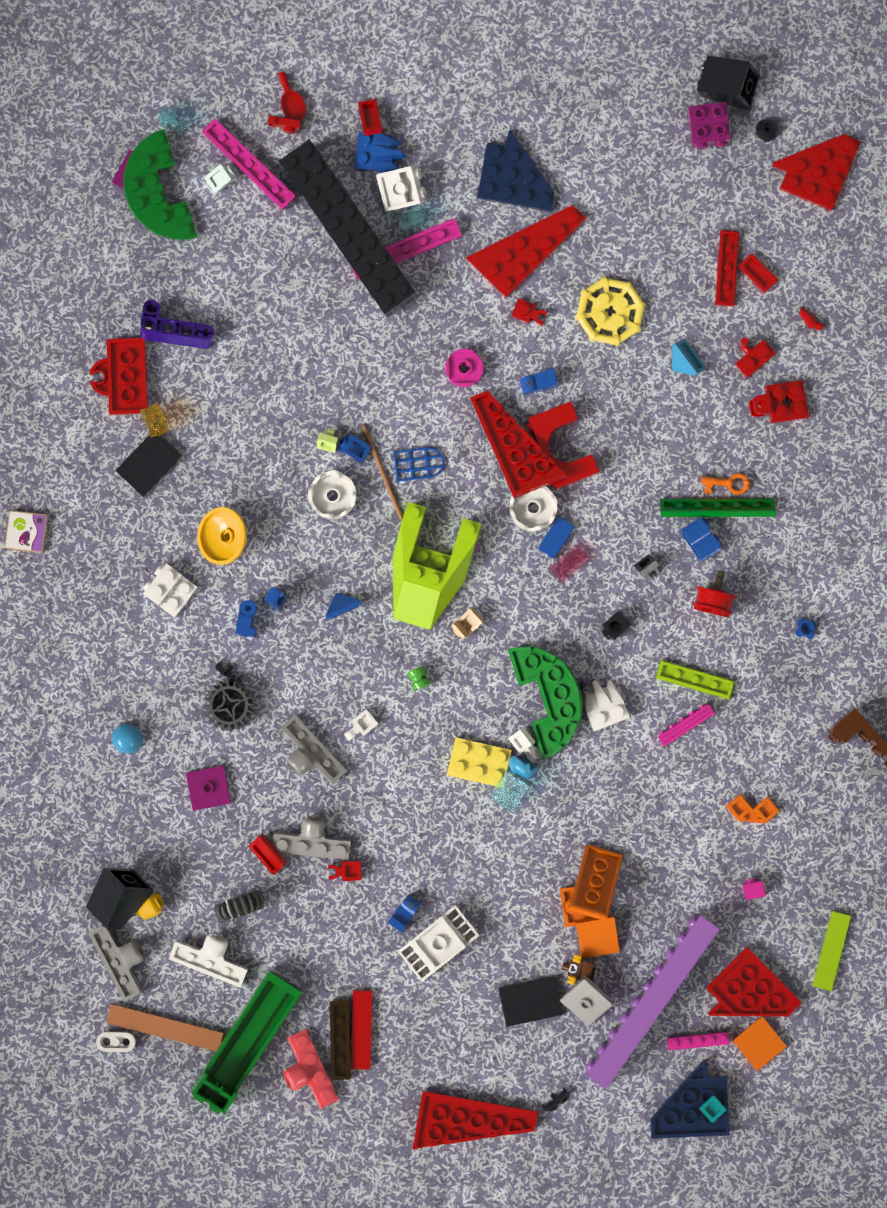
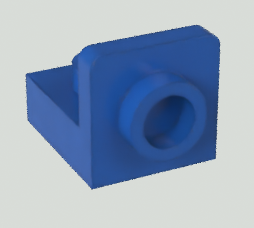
M346 435L339 442L338 452L344 453L354 460L363 463L371 446L353 435Z

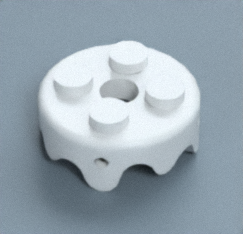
M332 470L322 473L315 478L308 490L309 502L319 516L329 520L340 519L348 515L355 506L356 489L350 478L339 471ZM330 491L338 493V498L335 501H330L327 498V494Z
M546 486L515 499L512 496L509 505L511 518L523 530L530 532L541 531L547 528L555 519L557 499ZM530 503L538 505L539 510L536 513L528 511Z

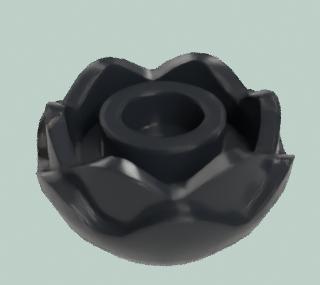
M765 118L757 123L756 136L764 142H770L777 138L779 126L773 119Z

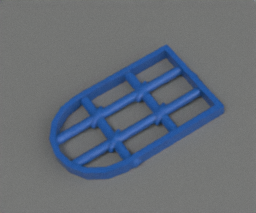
M423 447L393 452L397 482L430 479L440 474L444 468L443 455L434 448ZM424 450L425 455L423 457L412 458L411 452ZM427 450H433L439 455L428 456ZM408 452L409 457L407 459L396 460L397 453ZM442 458V465L429 466V460ZM425 460L426 466L413 468L412 462ZM409 462L410 468L397 470V463ZM441 468L439 472L430 476L431 469ZM427 470V476L414 478L415 471ZM411 472V478H398V473Z

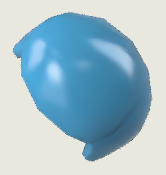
M132 724L119 725L112 732V743L121 753L133 754L142 745V734Z
M514 755L509 759L511 772L520 779H530L540 769L526 758L520 760L517 758L518 755Z

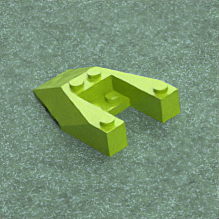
M407 502L392 558L394 619L431 630L447 605L466 581L482 524L463 518L452 555H446L417 546L427 508Z

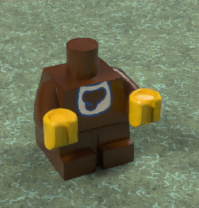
M574 954L570 964L563 963L562 970L568 971L569 980L567 983L575 985L578 980L580 981L585 976L593 982L597 964L583 961L582 955Z

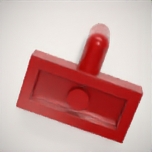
M742 338L739 343V347L746 355L737 361L735 366L746 378H749L776 354L764 339L753 349L748 346L749 341L747 338Z

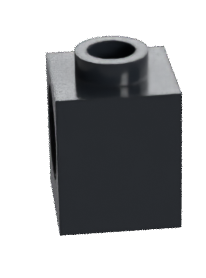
M617 611L601 625L603 629L601 633L607 640L611 638L614 641L632 624L620 611ZM617 622L620 630L612 632L609 628L610 623Z

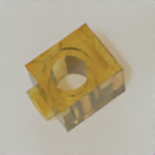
M158 403L140 410L142 422L151 438L160 436L168 431L167 420Z

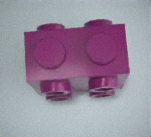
M726 102L688 106L687 116L691 148L704 150L708 146H715L716 148L726 147V144H729L731 140Z

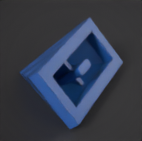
M336 593L325 616L327 621L363 605L361 600Z

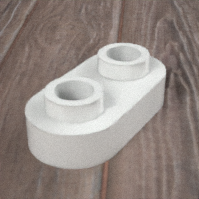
M103 1032L97 1037L96 1044L103 1052H129L135 1047L136 1039L129 1032ZM105 1038L110 1039L109 1045L104 1044L103 1040ZM124 1038L129 1039V1045L123 1044Z

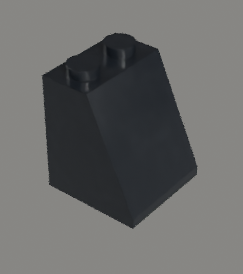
M707 55L706 61L702 64L701 78L697 82V92L703 98L720 103L726 102L727 105L750 111L760 75L749 61Z
M103 868L86 908L93 917L99 920L105 929H122L153 894L154 890L134 869Z

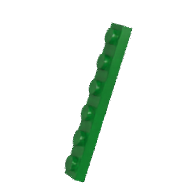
M774 498L660 499L659 503L660 517H776Z

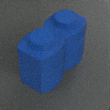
M701 517L681 529L680 532L699 561L703 562L722 549L720 546L722 542L717 535H712L709 530L711 529L709 522L706 519L702 520Z

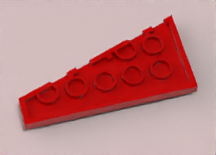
M571 205L466 257V260L507 298L586 220V217Z
M488 390L470 397V401L513 499L567 478L566 473L547 456L536 441L517 424L516 420L503 409V406Z
M422 1091L412 1150L535 1131L538 1111Z

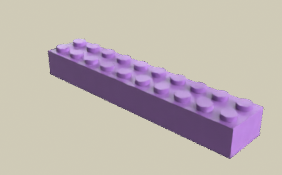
M699 914L691 916L686 923L688 926L686 931H681L676 937L675 941L677 943L674 948L669 947L664 954L666 958L662 964L658 963L652 971L654 973L652 979H647L642 985L643 991L640 996L637 994L630 1002L632 1006L630 1010L622 1013L618 1019L620 1021L618 1027L613 1026L607 1035L609 1037L608 1041L605 1044L602 1042L596 1050L598 1054L594 1060L591 1058L584 1067L586 1068V1075L604 1089L608 1088L720 930Z

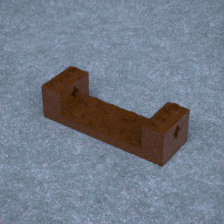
M855 708L845 713L827 730L829 733L828 738L834 744L838 743L839 745L845 744L859 732V738L864 743L868 742L872 746L871 751L878 758L881 756L886 761L884 765L887 768V743Z

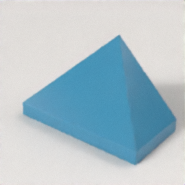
M685 338L672 345L673 371L696 376L707 369Z

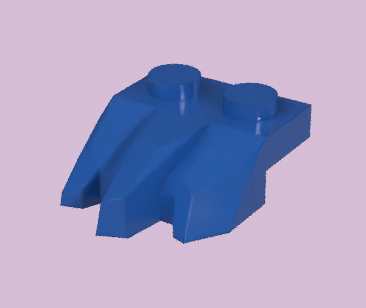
M359 131L354 169L375 171L376 173L397 170L398 166L395 165V161L406 158L405 152L396 149L402 142L391 135L379 133L364 136L363 132Z

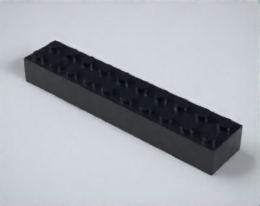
M310 139L279 160L288 176L387 318L418 297L414 288Z

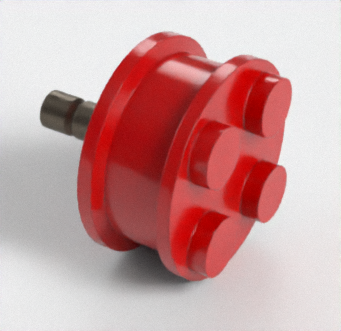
M718 570L714 588L707 589L696 586L695 589L698 592L695 602L691 604L694 605L693 609L729 618L730 614L733 615L731 608L733 600L737 599V596L724 593L725 591L721 590L726 571Z

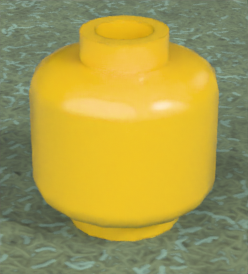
M153 892L135 914L145 920L159 915L164 907L161 896Z

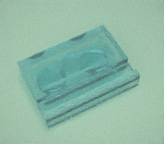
M508 768L490 794L489 799H494L498 805L512 813L532 782L516 772L514 774Z

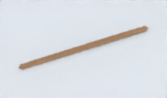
M362 424L361 427L368 444L371 446L370 449L400 521H402V512L366 425Z

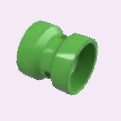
M424 666L407 672L408 678L412 680L414 691L431 684L430 679L425 675L426 670Z

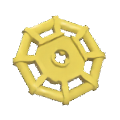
M604 276L601 280L580 292L581 298L575 318L589 336V340L619 346L621 342L641 331L640 326L646 303L641 300L630 281L624 282ZM609 286L620 288L622 291L620 294L609 292ZM603 287V294H600L597 298L591 295ZM627 292L635 304H628L627 299L624 298ZM587 301L593 303L591 313H585ZM613 307L616 314L608 316V312H605V309ZM630 310H636L634 323L628 320ZM592 318L597 325L595 330H593L587 319ZM624 325L629 327L628 330L618 335L617 330ZM601 329L611 331L612 336L599 334Z

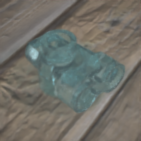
M162 106L159 109L158 113L160 115L156 120L166 129L173 126L180 134L187 130V126L176 117L178 114L171 107L166 109Z
M419 204L410 206L407 214L397 215L402 232L409 230L411 227H422L428 221L425 209Z

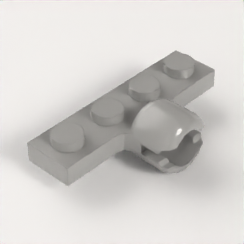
M296 715L280 728L297 747L296 751L287 758L288 766L297 775L302 776L311 767H316L333 785L347 772Z
M307 816L302 820L301 833L299 834L274 832L273 846L279 853L349 860L351 839L325 836V820L317 816Z
M103 926L88 933L123 1001L126 1002L142 993L131 969L145 958L140 944L133 940L123 946H119L111 930L105 929Z

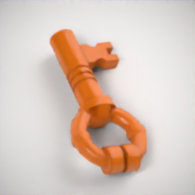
M741 473L733 474L728 479L701 477V484L706 486L704 494H707V492L712 494L711 488L713 485L726 486L731 493L736 495L744 494L747 490H750L749 485L751 481ZM734 479H743L744 485L742 490H735L733 488Z

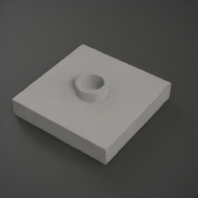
M587 976L581 979L560 999V1002L587 1026L592 1024L614 1004V1001Z

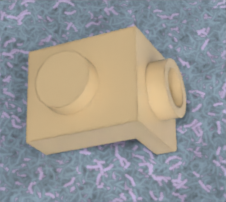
M471 607L451 627L454 633L464 640L485 621Z

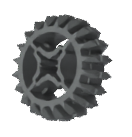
M227 680V686H224V683L220 681L219 685L221 688L218 689L216 685H213L212 687L215 692L213 693L208 690L207 693L211 695V699L204 698L205 701L210 702L209 705L203 706L204 709H210V711L205 713V716L212 715L208 720L209 723L216 720L214 727L218 728L222 724V731H225L226 726H228L229 732H232L234 725L236 730H240L239 723L245 727L247 724L244 722V719L252 720L251 717L247 716L248 713L255 714V711L250 710V707L256 706V703L249 702V700L254 699V696H247L251 690L248 688L243 691L245 688L243 683L238 688V681L236 680L233 686H231L230 680ZM227 690H235L243 698L233 700L230 698ZM222 693L223 703L214 708L215 699ZM227 699L231 703H236L232 712L228 708L224 709L225 705H227ZM245 703V710L242 716L237 719L236 709ZM228 712L232 721H223L216 714Z
M256 890L217 904L214 907L215 917L219 923H225L261 910L266 906L264 895H262L260 890Z

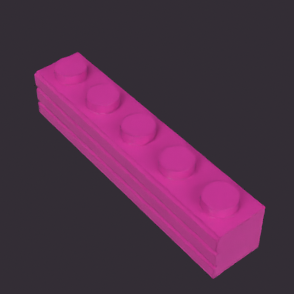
M704 703L699 706L698 711L693 710L687 718L679 719L678 724L675 725L673 723L670 725L669 730H663L658 733V739L665 747L715 713L709 704L705 705Z
M725 1031L667 1037L668 1050L728 1045L729 1035Z

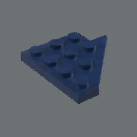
M508 131L506 146L487 142L477 199L551 212L555 192L513 132Z
M702 1060L650 1118L651 1139L729 1136L727 1076H707L706 1060ZM712 1095L726 1108V1111L713 1123L699 1109Z

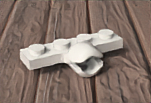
M209 934L201 949L176 940L169 960L240 988L249 969L225 959L224 955L228 947V941L216 934Z

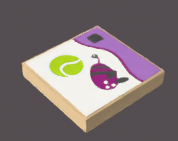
M9 511L5 549L44 553L48 515Z

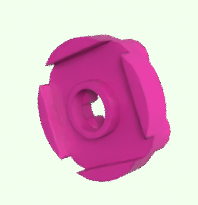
M459 349L453 352L447 359L445 372L452 384L462 388L471 387L479 382L483 374V362L474 351ZM463 363L470 367V370H467L466 373H462V370H459Z

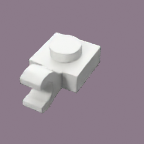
M366 709L351 721L354 727L345 733V736L349 741L358 733H361L364 737L378 723Z
M525 727L508 738L519 753L524 751L530 762L541 755L539 748L532 745L535 743V740Z

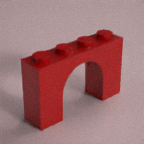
M571 401L529 417V423L526 424L529 434L534 435L536 443L567 475V478L550 484V487H554L556 491L599 474L592 454L573 462H562L553 457L549 450L548 440L552 433L578 421Z

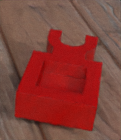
M269 115L268 126L279 127L288 134L300 133V121Z
M518 298L511 317L529 323L530 319H532L536 324L542 326L544 321H540L538 315L546 316L547 311L534 310L535 304Z
M361 861L341 862V867L328 865V869L333 868L336 870L334 876H328L329 880H334L339 876H342V881L362 880Z

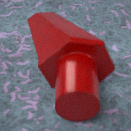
M801 306L799 314L809 330L813 327L821 331L824 324L816 321L817 317Z

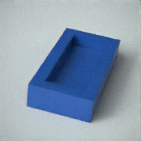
M558 516L538 549L554 559L575 526Z

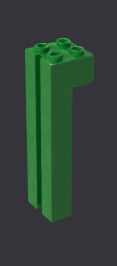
M271 970L267 971L192 1085L191 1091L196 1101L201 1104L207 1102L210 1106L209 1109L216 1114L221 1112L225 1115L237 1097V1091L302 994V991Z

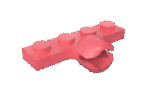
M304 1029L288 1037L287 1039L297 1058V1063L283 1072L288 1087L295 1091L308 1085L320 1109L338 1101L337 1094L307 1030Z

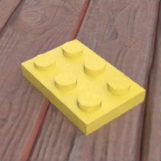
M455 737L447 775L503 788L512 750Z

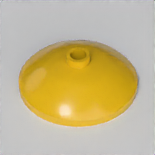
M225 507L209 511L201 520L197 533V542L202 555L209 562L217 565H226L234 562L242 554L247 540V530L242 517L233 509Z

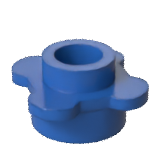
M803 618L799 619L797 622L798 630L795 632L796 636L812 639L816 622L813 620L805 621Z

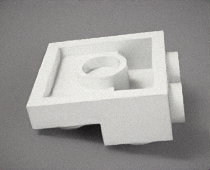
M416 165L376 175L385 212L425 202L426 190L420 185L419 180L422 179L420 169L416 168Z
M166 563L165 566L160 565L155 572L157 576L153 582L149 580L143 588L145 592L143 594L176 618L198 587Z

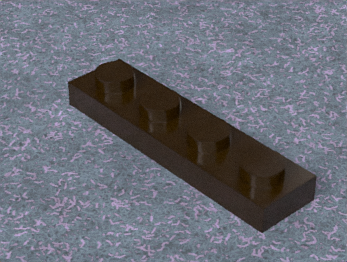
M349 1000L329 1001L331 1080H351Z

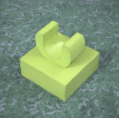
M328 428L326 434L319 433L317 448L335 453L338 438L334 437V429Z

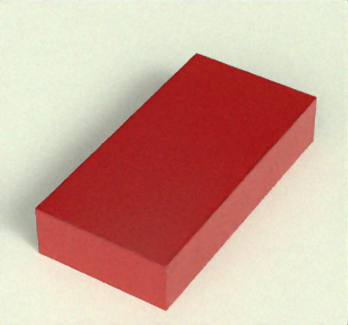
M372 99L358 102L363 135L382 133L377 100Z
M752 253L738 265V268L763 294L778 281Z
M263 833L248 846L272 875L288 863Z

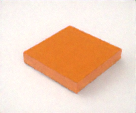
M614 914L608 915L607 921L597 918L576 921L580 954L583 959L620 953Z
M763 1016L759 1017L732 1040L756 1071L787 1047Z

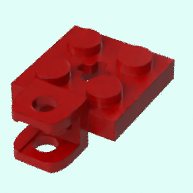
M803 380L766 385L764 387L765 394L758 395L749 401L751 416L762 417L769 415L771 424L809 418ZM785 397L791 400L789 407L782 403Z

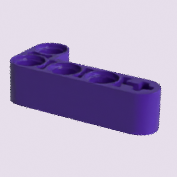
M148 300L144 303L140 322V336L143 339L201 349H208L213 345L215 335L213 327L206 324L160 318V305L157 301Z

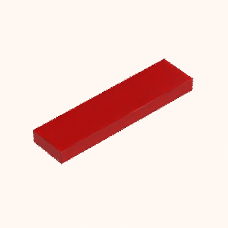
M720 230L715 306L734 307L739 231Z
M353 990L351 1069L370 1070L372 991Z

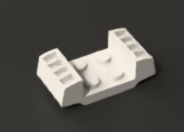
M455 905L403 946L398 953L421 982H423L480 935Z

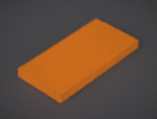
M586 844L569 907L570 911L607 921L623 859L622 854Z

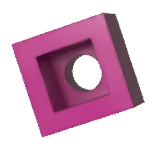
M757 878L745 880L746 884H742L744 900L765 897L763 882L757 881Z

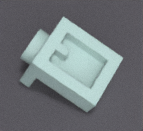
M228 163L218 165L204 177L215 193L220 192L231 181L239 179L235 168Z

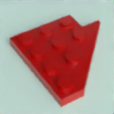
M843 134L773 162L772 167L786 172L779 190L832 211L861 141Z
M745 947L705 987L719 1001L707 1013L709 1016L788 1017L802 1003L748 947Z

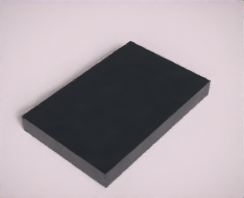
M154 429L115 471L144 497L177 463L182 454Z
M555 976L498 988L506 1027L563 1015Z

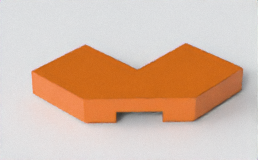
M741 794L726 805V808L736 820L765 824L780 812L768 796L754 808L750 806Z

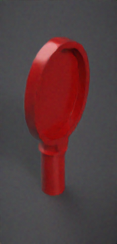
M285 71L280 72L278 76L284 91L281 97V110L286 118L301 122L306 113L305 102L298 92L291 90Z

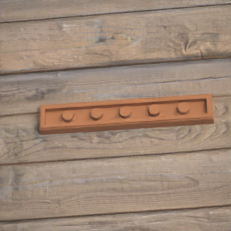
M115 1004L110 1005L106 1020L108 1024L216 1051L224 1034L216 1030Z

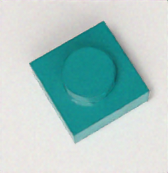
M714 1095L699 1107L712 1123L726 1111V1108Z

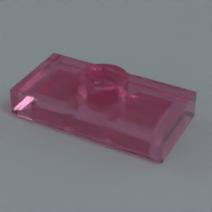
M577 543L554 563L549 570L562 583L590 557Z

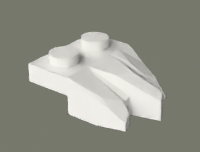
M595 679L591 683L593 693L583 691L582 705L593 732L630 718L621 694L611 680L603 688Z

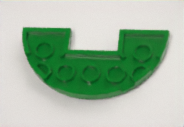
M162 129L143 139L131 153L123 177L125 199L134 217L152 233L172 240H193L197 238L187 202L168 206L158 171L175 167L165 129Z
M536 647L508 649L519 686L535 681L538 683L548 717L532 722L531 725L542 760L547 759L560 752L571 741L578 729L582 716L580 686L568 665L553 653Z

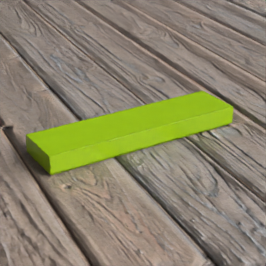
M660 660L655 679L730 700L735 682L664 660Z
M831 911L812 986L832 991L851 916Z

